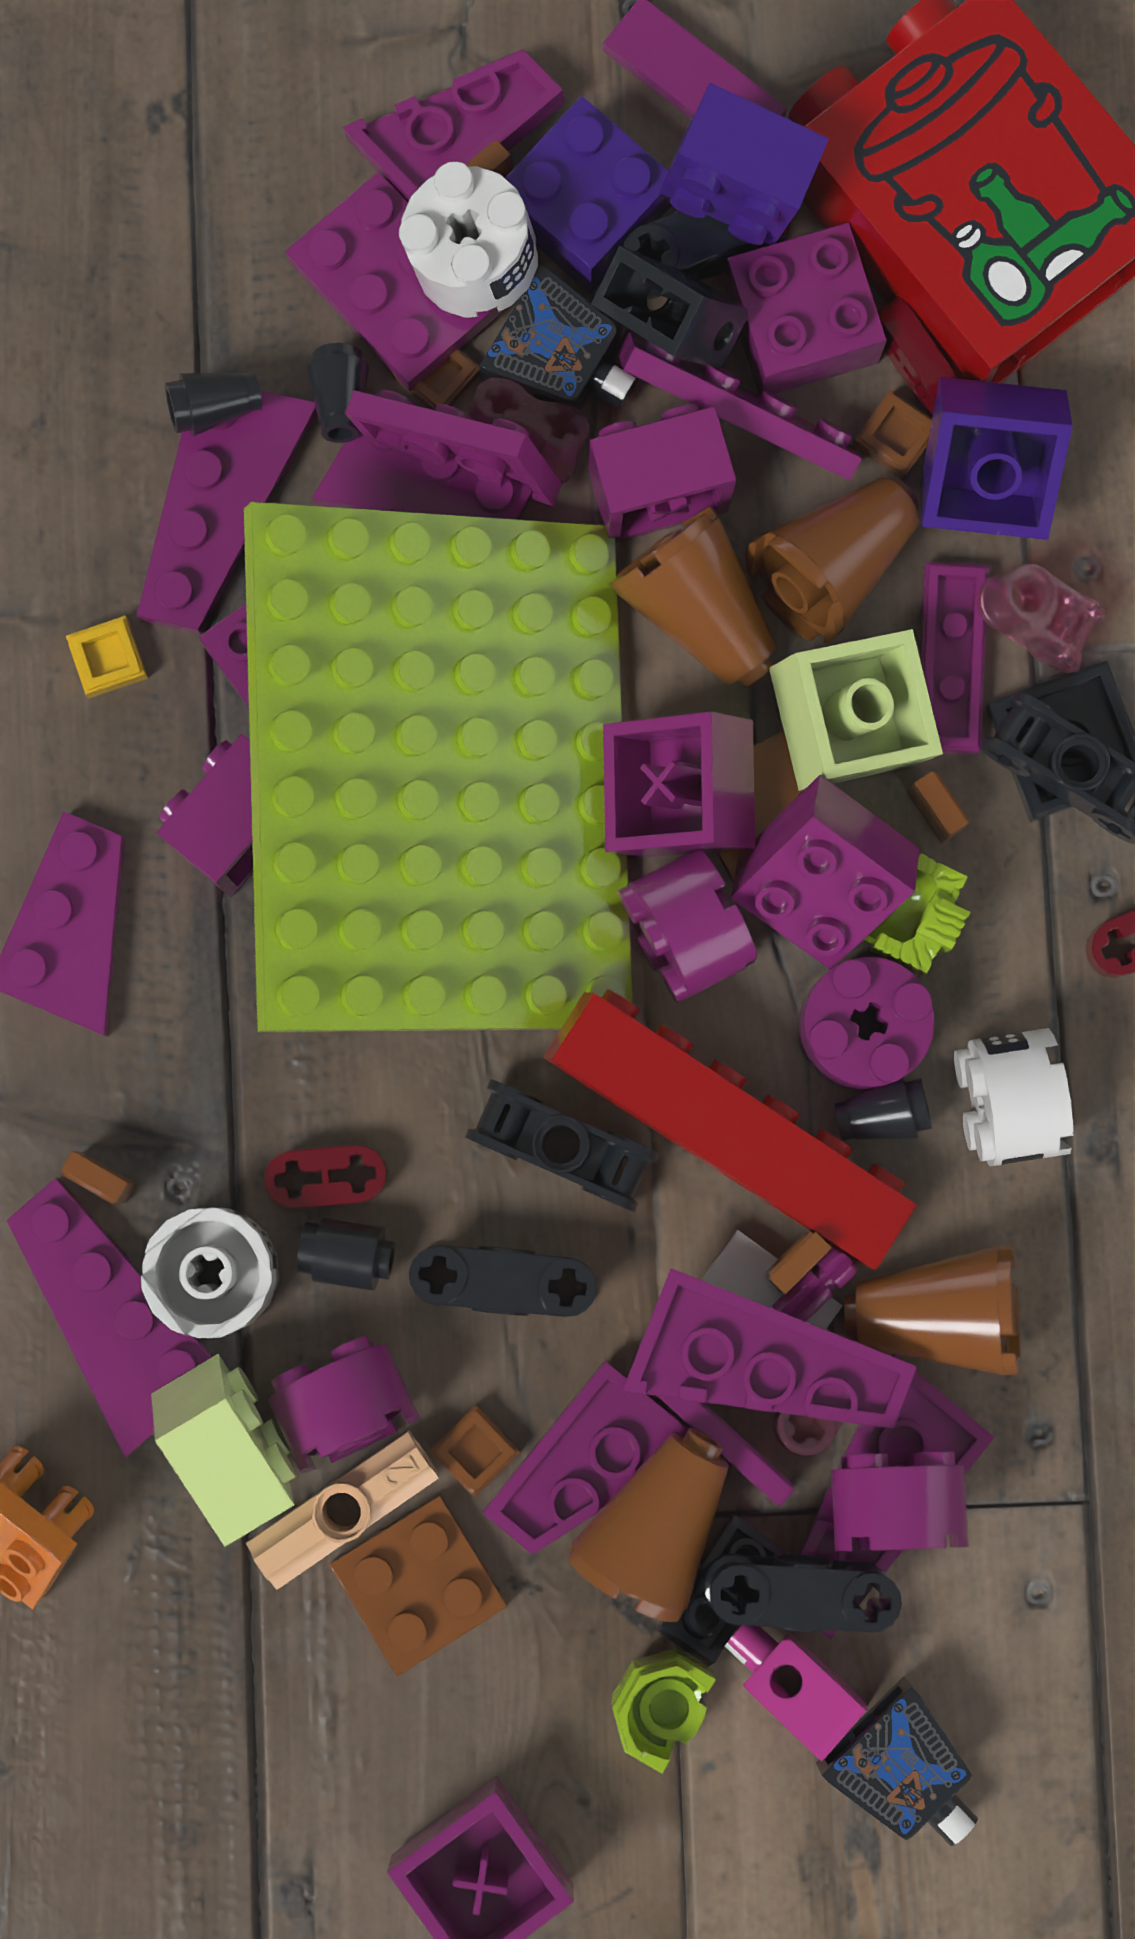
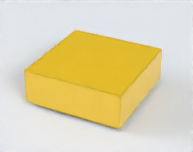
M126 616L66 636L85 695L89 699L148 679L130 622Z

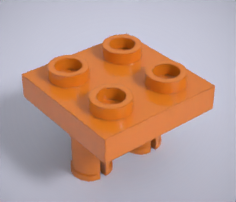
M13 1446L0 1462V1593L12 1601L24 1602L33 1610L48 1593L76 1548L77 1543L71 1538L85 1521L94 1515V1507L84 1496L69 1514H66L65 1512L71 1507L72 1501L79 1491L70 1486H63L41 1514L21 1497L44 1474L43 1465L33 1456L19 1473H15L21 1467L22 1460L29 1451L21 1446Z

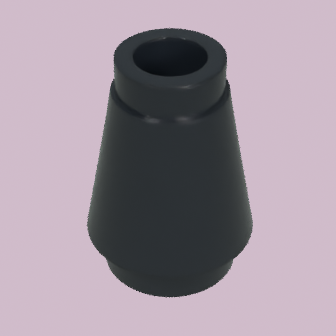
M347 343L325 344L313 352V360L307 366V374L321 426L322 437L329 442L346 443L355 440L359 436L358 428L346 416L345 412L354 390L366 392L369 365L363 360L362 351L354 345Z
M254 372L245 374L179 373V380L165 383L168 410L176 434L190 431L194 437L248 415L250 412L262 410L260 387Z
M905 1077L890 1084L876 1087L851 1097L847 1101L834 1104L842 1141L850 1139L918 1138L917 1132L932 1129L922 1079L906 1082Z

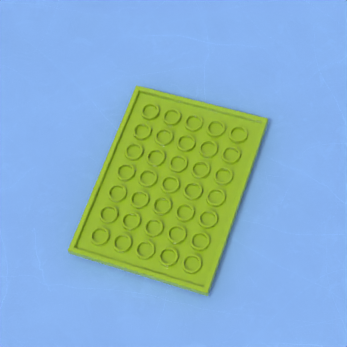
M250 502L244 508L257 1031L560 1030L584 992L595 993L602 997L606 989H610L632 1003L629 915L618 894L619 889L628 885L627 855L605 852L603 724L622 722L617 593L610 585V582L616 579L615 537L609 538L606 526Z

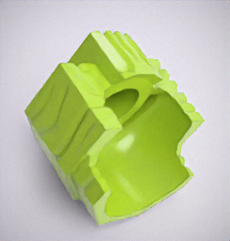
M920 853L915 892L875 928L863 942L870 945L869 950L871 952L875 951L877 955L897 962V964L908 968L909 971L917 975L923 976L927 974L932 965V959L937 954L943 955L953 949L956 939L965 925L964 920L971 913L955 905L960 889L963 888L968 876L941 863H936L932 858H928Z
M676 1648L632 1660L611 1696L612 1709L624 1752L663 1774L671 1759L670 1753L675 1745L674 1743L678 1740L686 1745L696 1735L704 1721L707 1707L705 1700L701 1698V1693H705V1691L708 1693L716 1678L713 1669Z

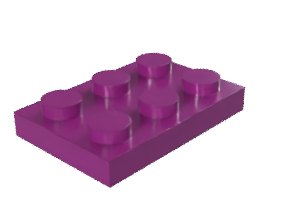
M378 171L285 250L288 262L411 392L415 385L420 381H424L446 362L455 350L461 349L498 317L503 310L498 312L497 307L488 311L477 312L478 317L464 318L441 310L425 295L399 238V228L408 202Z

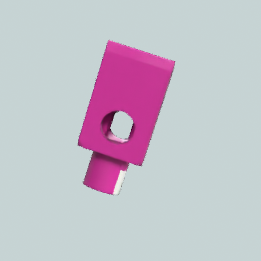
M742 1625L724 1646L753 1673L743 1684V1687L821 1762L868 1708V1702L791 1633L778 1643L761 1626ZM789 1665L802 1677L803 1683L800 1691L788 1693L776 1682L775 1676L780 1666Z

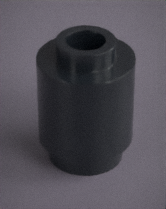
M323 1218L320 1224L306 1222L299 1242L297 1271L298 1273L312 1275L313 1282L374 1291L379 1279L389 1280L395 1256V1242L385 1240V1228L380 1226Z

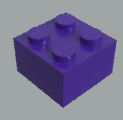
M709 82L685 130L659 193L670 197L671 205L686 215L696 218H703L705 215H708L729 225V232L744 242L754 245H761L763 242L773 245L799 210L829 138Z
M583 96L572 105L505 178L518 190L525 204L536 237V246L590 294L602 282L619 245L624 246V241L629 233L638 226L660 219L672 206L670 203L671 198L659 193L668 170Z
M940 377L919 490L922 527L1048 540L1073 427L1067 390Z

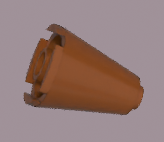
M881 477L756 537L750 542L745 552L746 565L751 579L761 573L769 590L761 596L766 605L784 625L800 637L813 641L818 635L824 636L823 644L830 643L844 630L918 527V499L914 492L903 482Z
M709 505L682 523L685 527L683 531L678 529L669 536L665 535L616 575L617 578L611 581L610 585L621 598L724 684L730 685L739 680L745 688L769 671V667L774 665L769 656L776 650L777 646L718 514Z
M996 1245L858 1282L856 1295L845 1296L844 1316L847 1334H857L859 1344L878 1351L1004 1376L1020 1374V1367L1016 1358L1021 1357L1018 1286L1011 1284V1268H1017L1014 1246Z
M689 1428L686 1435L672 1432L573 1540L572 1546L568 1553H571L568 1558L570 1564L583 1578L613 1599H616L621 1591L630 1597L640 1600L635 1608L636 1611L661 1621L678 1622L684 1610L688 1607L729 1468L728 1463L720 1456L724 1447L714 1438L694 1428Z

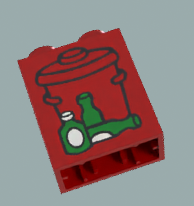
M920 0L895 24L886 38V44L896 54L893 58L861 83L846 65L831 70L809 87L790 110L788 118L791 121L829 138L803 201L826 229L849 222L866 278L887 303L899 297L908 304L952 368L957 379L1003 383L1135 279V145L1014 0H966L960 6H957L953 0Z

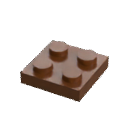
M441 1493L329 1564L396 1677L508 1607L507 1601Z

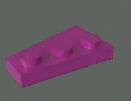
M522 49L454 78L452 87L420 101H418L416 96L394 104L395 112L365 124L362 118L343 126V130L347 140L409 203L411 196L429 178L435 176L436 171L442 165L449 162L466 164L492 141L495 142L496 140L509 151L566 103L563 89Z
M380 390L378 396L353 391L345 414L366 439L437 465L445 464L448 456L454 457L456 463L464 469L477 474L479 480L498 487L501 486L504 476L529 485L533 491L532 499L554 507L562 483L528 437L529 432L522 426L505 419H493L491 425L474 421L465 412L444 404H437L434 410L418 407L409 398L389 390Z
M374 391L373 395L378 396V393ZM359 431L358 438L342 445L312 496V501L315 505L325 507L340 506L351 509L381 511L393 509L396 512L520 520L532 500L533 491L528 484L504 476L500 487L479 480L477 474L461 467L456 463L454 457L448 456L445 464L437 465L368 440Z
M63 811L0 955V992L107 1037L110 1014H108L110 983L113 980L115 961L113 949L116 915L119 914L125 838Z
M606 1360L598 1367L482 1511L483 1515L532 1555L599 1513V1510L604 1508L672 1432L686 1435L689 1428L647 1394L623 1392L627 1377Z

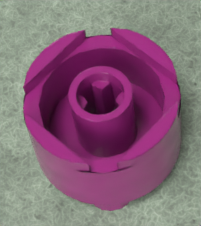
M701 849L689 855L686 854L618 890L621 902L634 924L640 922L644 934L637 937L648 963L654 971L660 969L662 979L676 1003L690 998L746 969L747 966L755 963L754 960L757 959L752 938L737 905H730L721 887L725 886L723 879L711 860Z
M861 957L844 961L822 976L809 990L802 1003L798 1019V1030L804 1051L817 1072L836 1085L849 1089L865 1090L895 1082L914 1070L923 1060L930 1047L934 1032V1012L931 995L915 975L893 961L877 957ZM866 1009L874 1012L873 1022L880 1026V1032H873L862 1040L857 1036L859 1026L851 1022L850 1019L851 1015L858 1016Z
M363 1336L334 1349L331 1355L335 1362L316 1371L309 1370L307 1364L301 1365L271 1380L276 1393L268 1399V1403L300 1473L316 1470L311 1457L320 1455V1458L328 1455L330 1462L333 1463L398 1432L393 1419L402 1414L409 1424L419 1418V1414L387 1345L374 1346L372 1342H369L367 1336Z
M924 1452L906 1455L907 1466L888 1467V1454H860L841 1457V1469L831 1470L835 1551H852V1537H858L859 1550L947 1548L946 1534H949L950 1547H969L965 1469L963 1465H955L954 1452Z

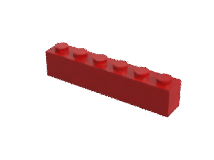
M606 989L602 997L595 993H583L544 1054V1059L810 1232H817L827 1243L841 1249L847 1256L859 1264L875 1271L877 1270L917 1204L900 1194L906 1185L902 1180L876 1164H872L869 1171L866 1172L848 1160L853 1149L846 1143L822 1129L819 1130L816 1137L795 1125L800 1116L798 1112L769 1094L761 1103L742 1090L747 1081L746 1078L716 1059L713 1060L709 1068L688 1055L693 1044L667 1026L660 1024L657 1031L653 1032L634 1019L640 1009L610 989Z

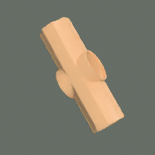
M408 1430L340 1478L329 1482L324 1489L248 1540L246 1545L264 1577L278 1590L346 1542L358 1538L365 1529L438 1480L440 1475L420 1443ZM336 1493L352 1495L358 1501L361 1508L359 1521L351 1526L335 1524L329 1518L326 1511L328 1498Z

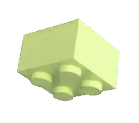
M913 629L798 652L769 667L799 791L805 790L819 775H822L834 784L915 766L943 754Z
M217 1354L151 1393L155 1441L225 1547L294 1506L290 1480L297 1477L287 1456L291 1453L281 1429L273 1419L263 1424L253 1404L258 1401L256 1392L240 1367L229 1371L220 1355Z

